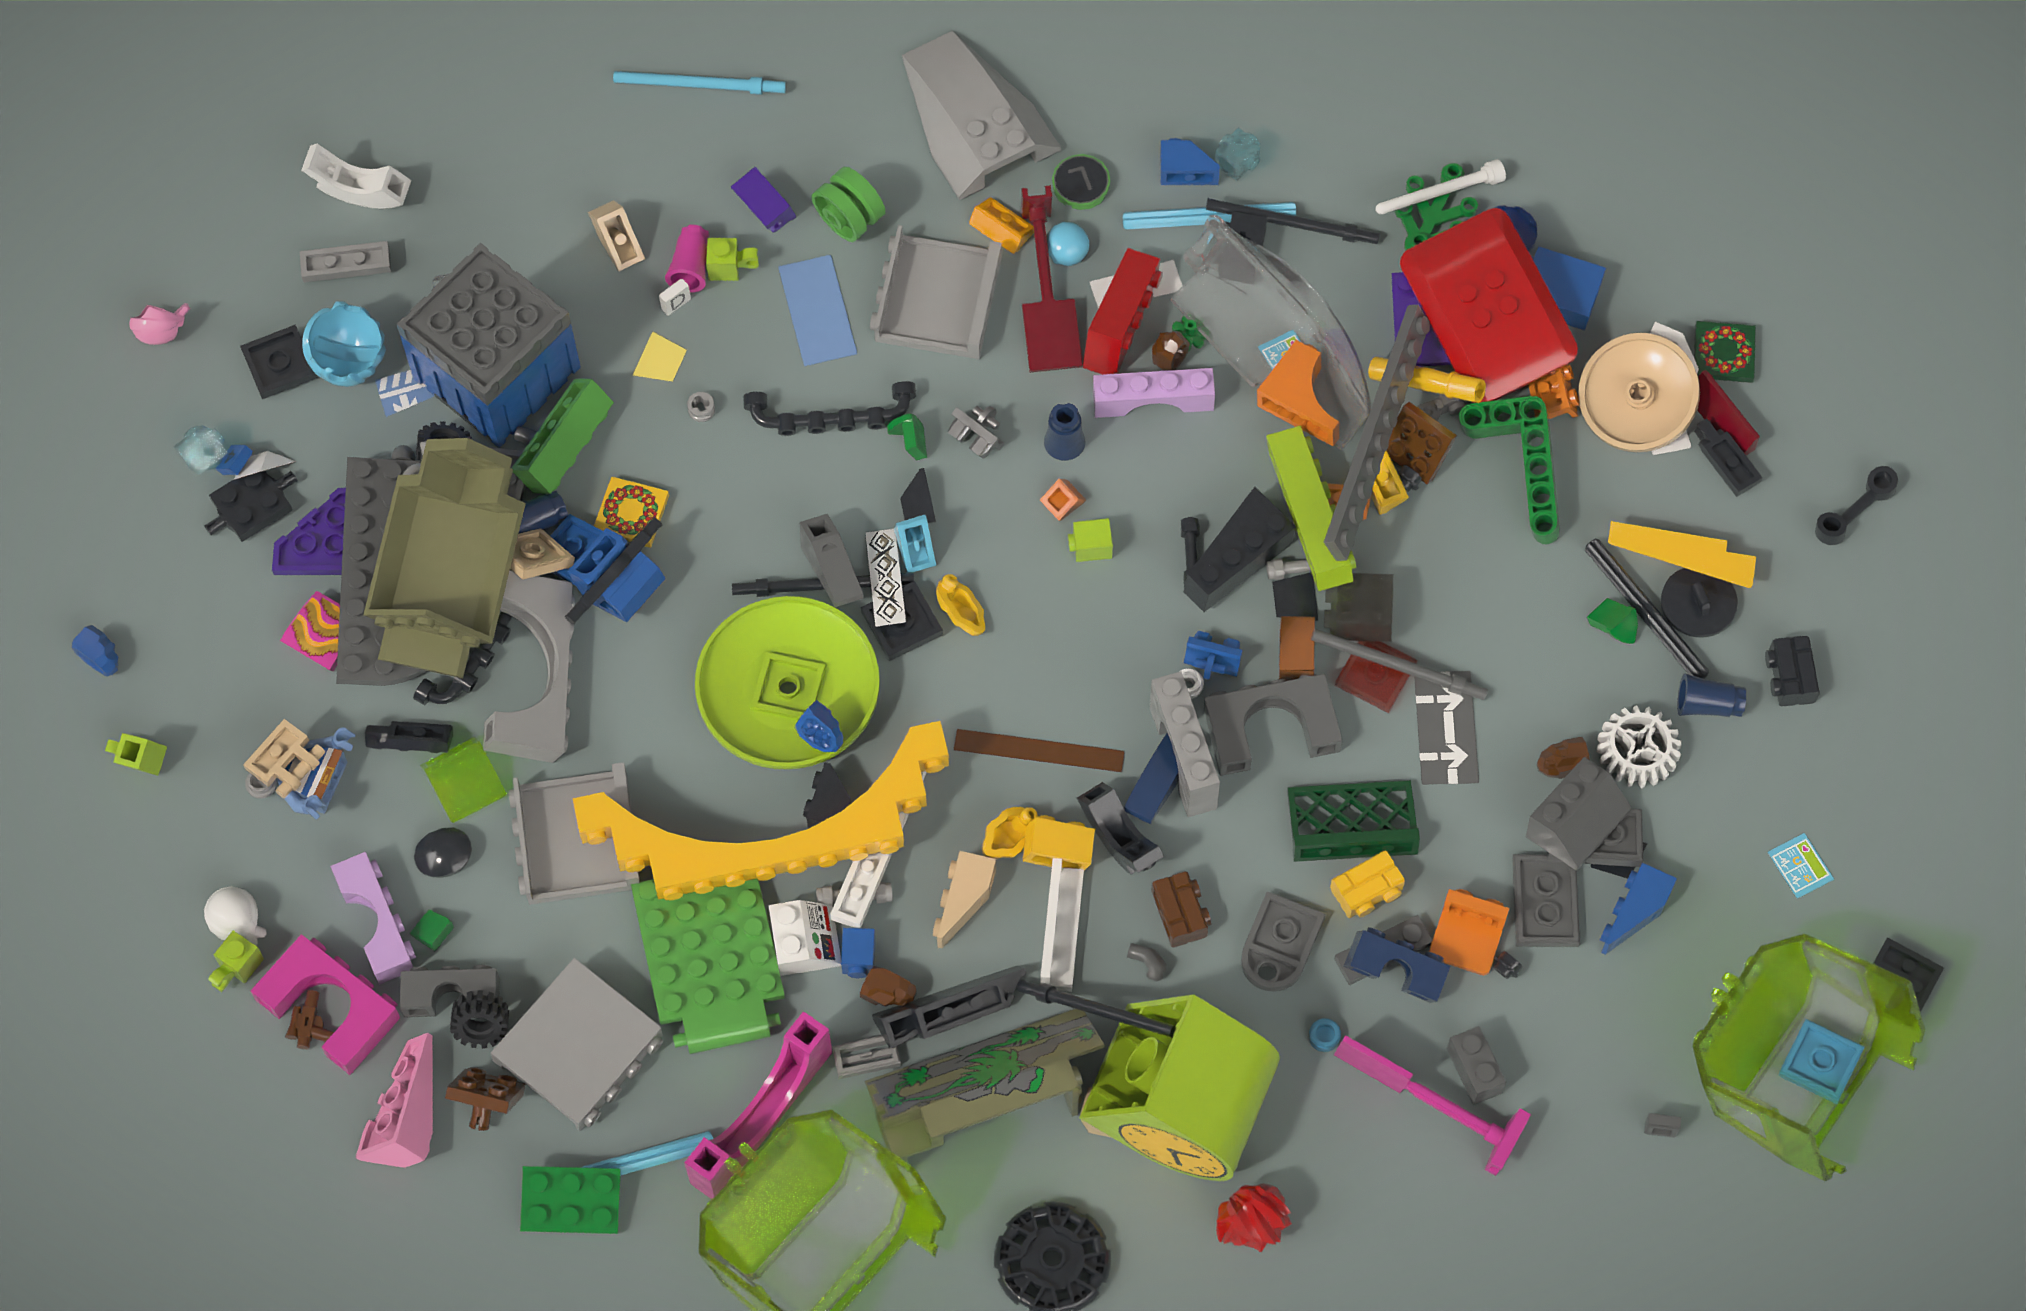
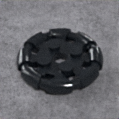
M1044 1202L1043 1206L1036 1208L1029 1206L1023 1209L1007 1222L1006 1231L1003 1236L999 1235L995 1245L994 1268H998L1000 1275L998 1282L1001 1288L1017 1306L1022 1304L1029 1308V1311H1080L1100 1294L1098 1289L1102 1283L1107 1282L1110 1273L1111 1251L1106 1248L1105 1240L1107 1237L1104 1231L1088 1213L1084 1215L1075 1210L1076 1206L1070 1204ZM1047 1218L1050 1227L1038 1230L1036 1221ZM1069 1221L1078 1226L1075 1232L1065 1228ZM1018 1235L1026 1237L1022 1246L1014 1242ZM1092 1245L1094 1253L1085 1255L1082 1246ZM1050 1250L1059 1252L1062 1257L1061 1262L1056 1266L1047 1265L1043 1260L1046 1252ZM1020 1262L1021 1271L1012 1273L1011 1264ZM1083 1270L1091 1275L1087 1283L1079 1279ZM1030 1284L1040 1289L1036 1297L1026 1292ZM1067 1288L1069 1298L1057 1300L1056 1293L1063 1292Z

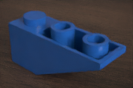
M1645 863L1641 864L1638 872L1632 870L1625 884V888L1630 889L1626 899L1619 897L1612 912L1617 918L1613 925L1607 923L1601 935L1600 941L1605 943L1601 953L1606 955L1659 917L1677 878Z

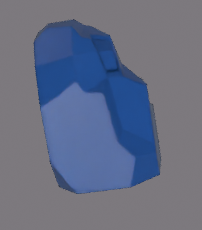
M89 625L84 627L73 639L72 649L74 653L104 676L113 675L118 671L119 657L115 653V644L95 626Z
M818 700L807 708L795 724V729L799 736L813 748L822 752H836L843 744L844 737L840 730L839 722L832 716V711Z

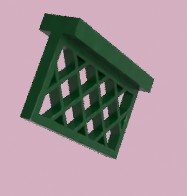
M1411 780L1287 787L1294 862L1374 857L1385 850L1390 856L1418 855L1420 835L1416 823ZM1392 791H1405L1406 799L1399 806L1387 798ZM1361 793H1370L1376 799L1369 807H1366L1356 798ZM1330 795H1339L1345 799L1337 809L1325 800ZM1307 796L1314 803L1305 811L1295 804V797ZM1381 802L1393 810L1385 820L1373 812ZM1350 804L1362 812L1354 822L1342 814ZM1319 806L1332 814L1324 823H1321L1311 815ZM1400 815L1409 822L1410 829H1397L1390 823ZM1367 816L1379 824L1375 831H1366L1359 825ZM1336 818L1348 826L1342 833H1335L1328 828ZM1305 820L1317 828L1313 834L1299 835L1298 827Z

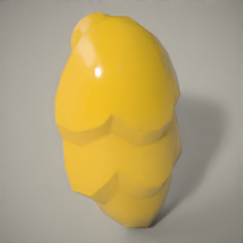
M944 575L943 579L938 582L936 590L941 610L948 614L955 626L962 628L972 636L981 635L985 631L984 609L967 586L958 582L955 575Z
M1011 807L1002 811L997 818L986 826L985 838L982 843L983 855L999 859L1002 857L1012 858L1019 854L1024 848L1026 826L1035 817H1038L1037 811L1032 807Z

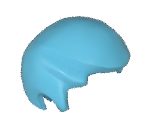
M336 301L332 308H323L315 313L308 321L303 333V353L307 363L317 376L336 386L351 387L364 383L367 377L375 374V368L381 363L386 352L385 345L383 344L385 335L380 330V322L371 317L365 308L348 305L345 301Z

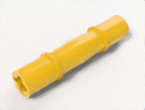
M1375 356L1371 360L1368 370L1371 380L1381 382L1389 359ZM1415 366L1413 378L1410 380L1408 387L1426 392L1445 394L1447 398H1457L1479 403L1484 397L1486 384L1483 379L1460 375L1454 371L1446 373L1428 367Z

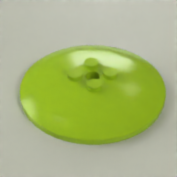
M796 596L773 597L760 600L730 615L714 630L701 651L695 672V695L698 709L713 737L725 749L740 759L772 769H799L813 766L835 757L848 748L868 725L877 704L880 685L876 655L870 641L861 628L850 617L831 605L811 598ZM785 682H793L797 688L793 693L785 694L780 691V686ZM816 700L830 709L832 716L839 722L844 738L842 746L836 752H822L813 748L799 736L795 729L797 721Z

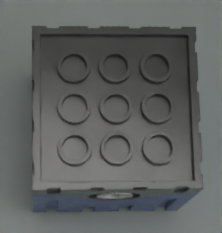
M480 242L469 256H466L448 276H445L431 290L432 292L427 297L419 301L410 310V313L397 323V328L413 379L420 385L424 383L431 394L484 437L488 435L491 438V442L500 448L506 442V437L510 434L513 435L518 426H523L527 422L526 418L530 414L534 415L547 402V397L551 393L554 395L568 381L567 377L571 373L575 374L581 368L569 312L563 307L556 305L554 300L540 289H536L529 280L517 271L512 270L510 265L496 254L493 255Z

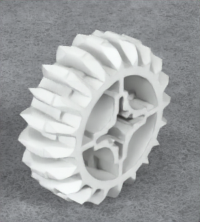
M1637 705L1633 707L1632 713L1624 707L1620 712V716L1614 713L1610 717V722H1604L1602 726L1603 732L1598 735L1597 740L1600 744L1597 746V753L1603 754L1600 757V763L1609 764L1606 771L1610 774L1616 772L1617 782H1620L1623 777L1628 779V787L1632 786L1634 781H1638L1642 789L1645 787L1647 780L1653 786L1658 783V778L1666 780L1669 775L1668 771L1673 772L1677 766L1675 762L1679 761L1681 753L1677 751L1681 748V741L1676 739L1679 734L1678 729H1669L1672 725L1671 719L1664 722L1661 721L1662 712H1658L1655 716L1651 715L1650 706L1645 709L1644 713L1640 712ZM1632 728H1639V729H1642V730H1640V731H1633V730H1630V729H1632ZM1652 735H1655L1660 741L1663 752L1658 750L1659 746L1653 743ZM1645 739L1642 749H1637L1636 753L1633 754L1636 745H1640ZM1615 741L1620 744L1619 747L1626 752V759H1624L1617 751ZM1639 762H1644V763H1647V764H1649V765L1640 766V765H1635V764H1637V763H1639Z

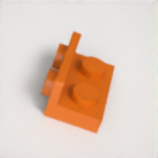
M1570 364L1528 384L1530 395L1537 396L1545 402L1549 419L1566 413L1572 418L1579 416L1577 406L1580 405L1579 396L1576 390L1572 389L1570 380L1574 379V374ZM1534 409L1535 417L1540 415V410Z

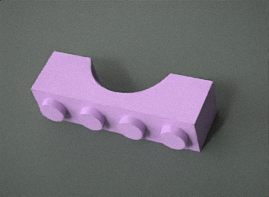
M1213 368L1093 375L1095 418L1125 416L1132 409L1147 404H1170L1180 408L1183 412L1214 411L1215 389Z
M363 852L330 866L346 904L365 905L378 916L376 933L371 941L364 946V950L379 985L401 976V971H409L410 968H413L411 960L416 958L410 941L404 943L402 941L400 932L405 931L399 914L392 915L388 907L394 904L387 886L381 888L377 879L383 876L376 859L369 861L366 852Z

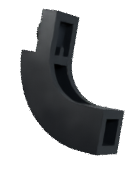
M1101 782L1077 797L1085 816L1092 828L1095 829L1097 836L1113 858L1130 875L1152 868L1157 860L1164 857L1160 847L1144 837L1132 823L1113 788Z

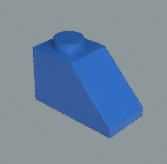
M1179 138L1161 140L1160 185H1219L1220 166L1192 141Z

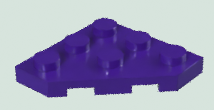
M337 488L329 495L330 498L318 509L314 508L297 523L298 526L286 536L282 535L274 542L272 572L274 575H342L346 488Z

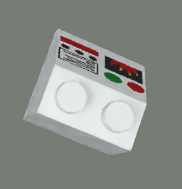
M803 900L768 905L780 976L841 966L835 921H832L830 918L832 906Z

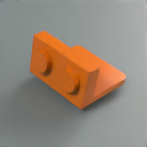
M1449 889L1429 952L1443 957L1442 963L1479 975H1487L1490 971L1510 908L1504 907L1503 903L1495 899L1483 900L1473 897V894L1467 890Z

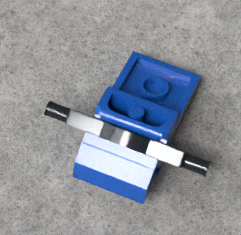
M571 514L550 535L551 538L575 557L572 567L551 572L577 586L582 594V597L576 602L574 607L564 616L568 622L574 625L592 605L628 622L666 578L660 568L641 552L642 548L650 541L657 530L663 526L657 518L652 517L650 522L629 544L626 543L627 540L616 532L608 528L602 531Z

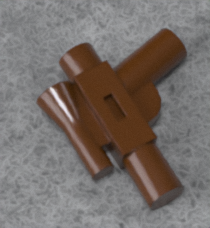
M315 990L307 991L302 1013H300V1006H293L290 1026L285 1035L288 1039H298L297 1048L309 1049L312 1038L326 1042L334 1033L324 1029L322 1018L317 1016V1004L320 993Z

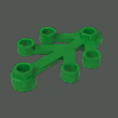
M1456 163L1444 166L1441 171V183L1464 176L1463 168ZM1448 172H1455L1458 175L1452 176ZM1411 176L1408 178L1406 183L1408 194L1423 189L1424 181L1421 177ZM1416 183L1420 187L1412 188L1410 185ZM1450 193L1435 197L1431 207L1428 200L1416 203L1423 219L1420 230L1411 215L1413 205L1407 206L1408 211L1406 212L1399 209L1395 210V215L1401 219L1408 234L1404 243L1405 250L1415 246L1414 242H1423L1444 232L1440 231L1431 234L1437 225L1464 216L1473 217L1477 213V200L1472 197H1466L1461 201L1460 205L1443 210ZM1471 205L1473 209L1468 210L1464 206ZM1453 221L1450 224L1449 229L1462 223L1463 221Z

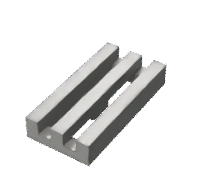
M883 1036L832 1046L838 1078L843 1079L900 1067L901 1062L897 1046L892 1049L887 1048L841 1058L840 1054L882 1046L887 1043ZM893 1056L890 1059L843 1068V1066Z

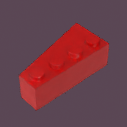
M1127 248L1088 329L1083 361L1084 369L1102 375L1119 373L1126 353L1132 344L1135 331L1141 325L1144 309H1148L1151 304L1152 290L1160 285L1163 272L1159 271L1161 258Z

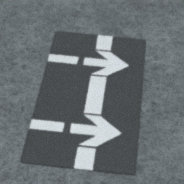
M1470 671L1441 672L1449 676L1453 674L1466 678L1467 682L1472 683ZM1414 676L1422 784L1479 783L1473 697L1464 693L1460 695L1451 693L1444 686Z

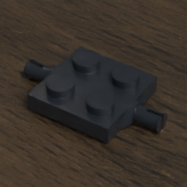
M261 471L242 478L233 479L209 494L212 503L217 508L219 517L204 525V527L212 536L226 526L235 532L241 542L245 541L293 510L285 498L283 490L298 482L297 478L290 471L283 477L275 480L266 471Z

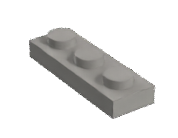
M388 241L300 251L301 277L303 282L391 272Z

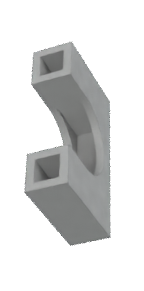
M1182 672L1152 679L1150 710L1159 735L1168 732L1179 772L1178 792L1187 818L1216 810L1220 781Z

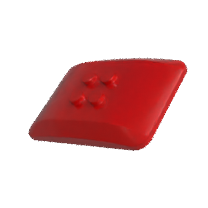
M1488 209L1409 248L1402 254L1400 258L1401 270L1425 316L1429 319V323L1454 371L1460 375L1479 378L1485 381L1486 389L1481 402L1495 401L1575 360L1578 352L1577 343L1507 213L1502 209Z

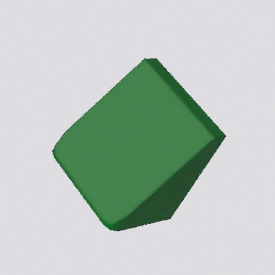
M428 909L409 934L435 952L454 926L448 918Z

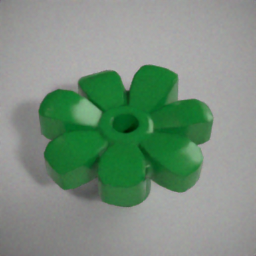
M1186 315L1182 317V323L1175 321L1172 325L1173 331L1180 332L1188 340L1189 351L1192 344L1196 349L1202 348L1204 346L1203 340L1209 337V330L1202 328L1204 320L1200 317L1192 320L1191 316Z

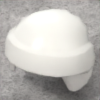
M234 886L224 887L213 893L207 900L204 908L205 921L210 931L221 940H225L234 930L254 945H257V938H263L267 935L265 928L257 926V904L253 896L246 890Z

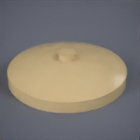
M1632 333L1607 342L1589 359L1580 378L1579 404L1588 426L1603 442L1623 451L1648 452L1672 443L1689 427L1698 409L1700 385L1691 360L1679 346L1655 334Z

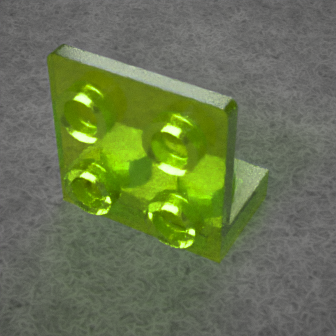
M472 737L449 749L448 753L444 752L420 765L452 823L506 796V791L486 752L483 750V746L476 737Z

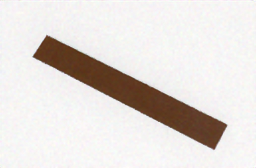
M957 729L954 750L1115 772H1122L1124 751L962 729Z

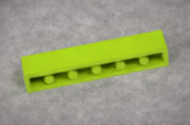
M1301 426L1266 435L1269 456L1318 591L1353 582L1352 569L1357 567L1352 550H1350L1347 561H1336L1324 544V539L1336 506L1335 504L1329 505L1328 499L1331 498L1327 482H1321L1319 476L1323 474L1318 458L1313 459L1311 456L1314 453V448L1310 436L1304 437Z

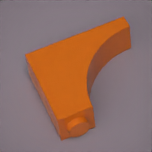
M1295 340L1257 389V406L1295 427L1301 426L1302 430L1334 446L1340 438L1339 421L1331 417L1321 407L1313 391L1314 382L1321 371V352L1310 344H1304Z

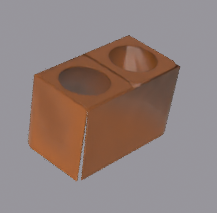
M1281 616L1279 679L1290 681L1299 679L1300 676H1314L1315 641L1311 640V636L1315 629V617Z

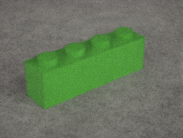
M574 379L511 468L513 473L532 493L551 494L560 485L561 478L567 469L574 465L577 459L576 456L583 446L592 439V433L599 423L605 420L608 410L614 402L593 379Z

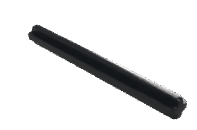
M1597 538L1590 541L1586 545V553L1627 602L1636 609L1638 615L1684 670L1690 675L1705 679L1709 674L1707 667L1602 542Z

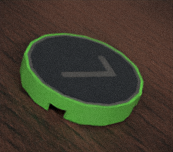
M1084 154L1072 155L1062 160L1055 168L1052 177L1053 192L1064 205L1066 203L1077 210L1091 209L1099 205L1109 191V171L1103 162L1093 156Z

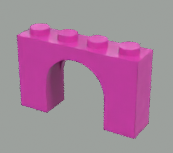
M301 934L251 989V993L260 1005L280 1019L293 1003L311 987L331 984L345 990L350 995L351 1000L348 1016L321 1048L327 1058L351 1075L400 1019L396 1009L398 1004L387 994L383 993L380 996L373 991L374 985L363 975L360 974L358 977H355L350 973V966L340 957L336 956L333 959L325 953L326 947L313 937L311 940H308Z

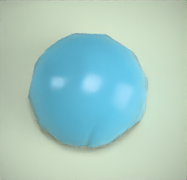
M1061 222L1053 226L1046 235L1048 254L1055 264L1072 266L1080 263L1088 254L1089 238L1085 231L1075 223Z

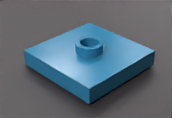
M1805 1019L1778 1076L1837 1104L1864 1050V1046Z

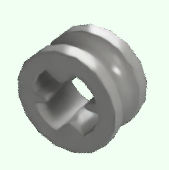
M697 392L689 397L687 401L688 413L694 421L706 422L713 417L715 413L714 401L708 393ZM703 402L705 411L699 412L697 404Z

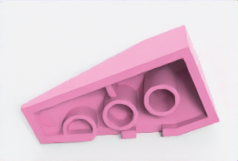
M429 1033L407 1041L391 1073L392 1078L395 1080L387 1092L381 1094L377 1102L381 1105V1108L374 1122L368 1120L363 1130L355 1157L358 1160L405 1168L422 1162L427 1157L433 1133V1036Z

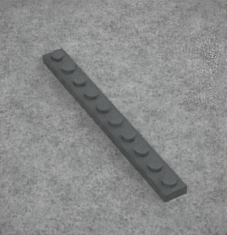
M1419 305L1407 306L1324 539V544L1336 561H1347L1350 550L1354 546L1359 524L1363 520V513L1368 499L1371 497L1372 487L1376 476L1380 472L1384 453L1388 449L1391 433L1396 426L1398 413L1405 401L1409 382L1413 378L1417 359L1421 355L1423 342L1430 329L1429 319L1425 316Z

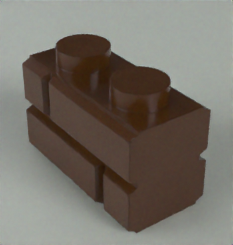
M1184 871L1152 882L1151 892L1171 947L1175 948L1188 942L1205 938L1208 934V926L1212 925L1207 908H1201L1197 899L1201 897L1197 880H1190L1188 872Z

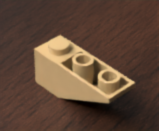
M959 851L957 861H951L948 878L952 879L949 890L944 889L940 904V907L944 908L942 918H936L933 929V936L937 937L938 948L942 949L989 899L996 873V859Z

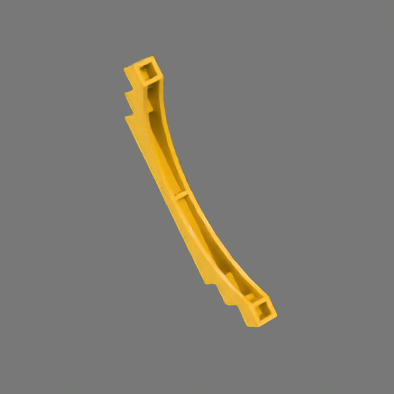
M941 721L912 726L909 728L891 764L869 790L843 811L809 829L777 839L747 843L701 841L669 833L637 818L604 792L572 799L582 844H601L608 838L613 837L620 872H638L643 870L645 866L651 865L658 900L665 899L670 901L679 899L683 894L696 892L697 894L711 892L715 887L724 885L727 887H737L744 884L745 881L752 879L765 881L774 878L776 874L780 873L798 874L804 872L808 867L818 865L820 867H830L841 860L859 861L867 858L869 854L881 852V854H891L898 851L899 848L904 847V835L898 812L915 813L921 810L922 807L927 806L921 772L935 773L949 766V754Z

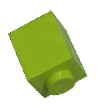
M1109 518L1073 522V533L1068 534L1069 552L1075 551L1076 562L1112 559L1113 545Z

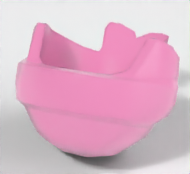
M185 303L175 313L147 305L138 317L130 318L129 326L135 337L143 343L149 345L166 344L175 339L178 327L183 325L185 314L191 308L188 303Z

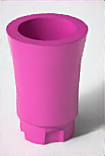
M689 224L687 227L682 228L677 239L671 264L665 275V281L669 286L683 279L689 285L690 293L699 292L704 289L706 285L705 270L709 232L701 226Z

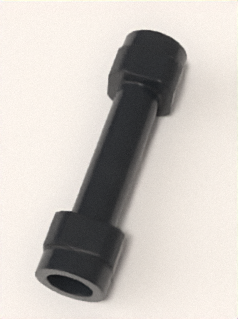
M1186 517L1181 520V537L1185 538L1186 570L1183 573L1184 587L1188 573L1198 561L1197 537L1200 534L1199 520L1195 517Z

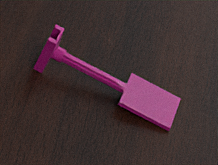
M1346 1035L1334 1053V1056L1398 1093L1406 1089L1414 1097L1484 1136V1140L1494 1145L1484 1170L1495 1176L1503 1168L1531 1114L1520 1108L1503 1129L1495 1123L1490 1124L1424 1085L1412 1082L1410 1080L1413 1075L1412 1073Z

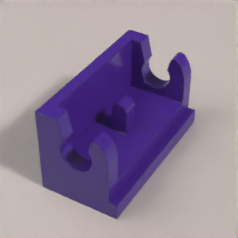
M753 167L731 186L732 190L755 214L767 230L770 229L773 233L797 217L791 206L756 167Z

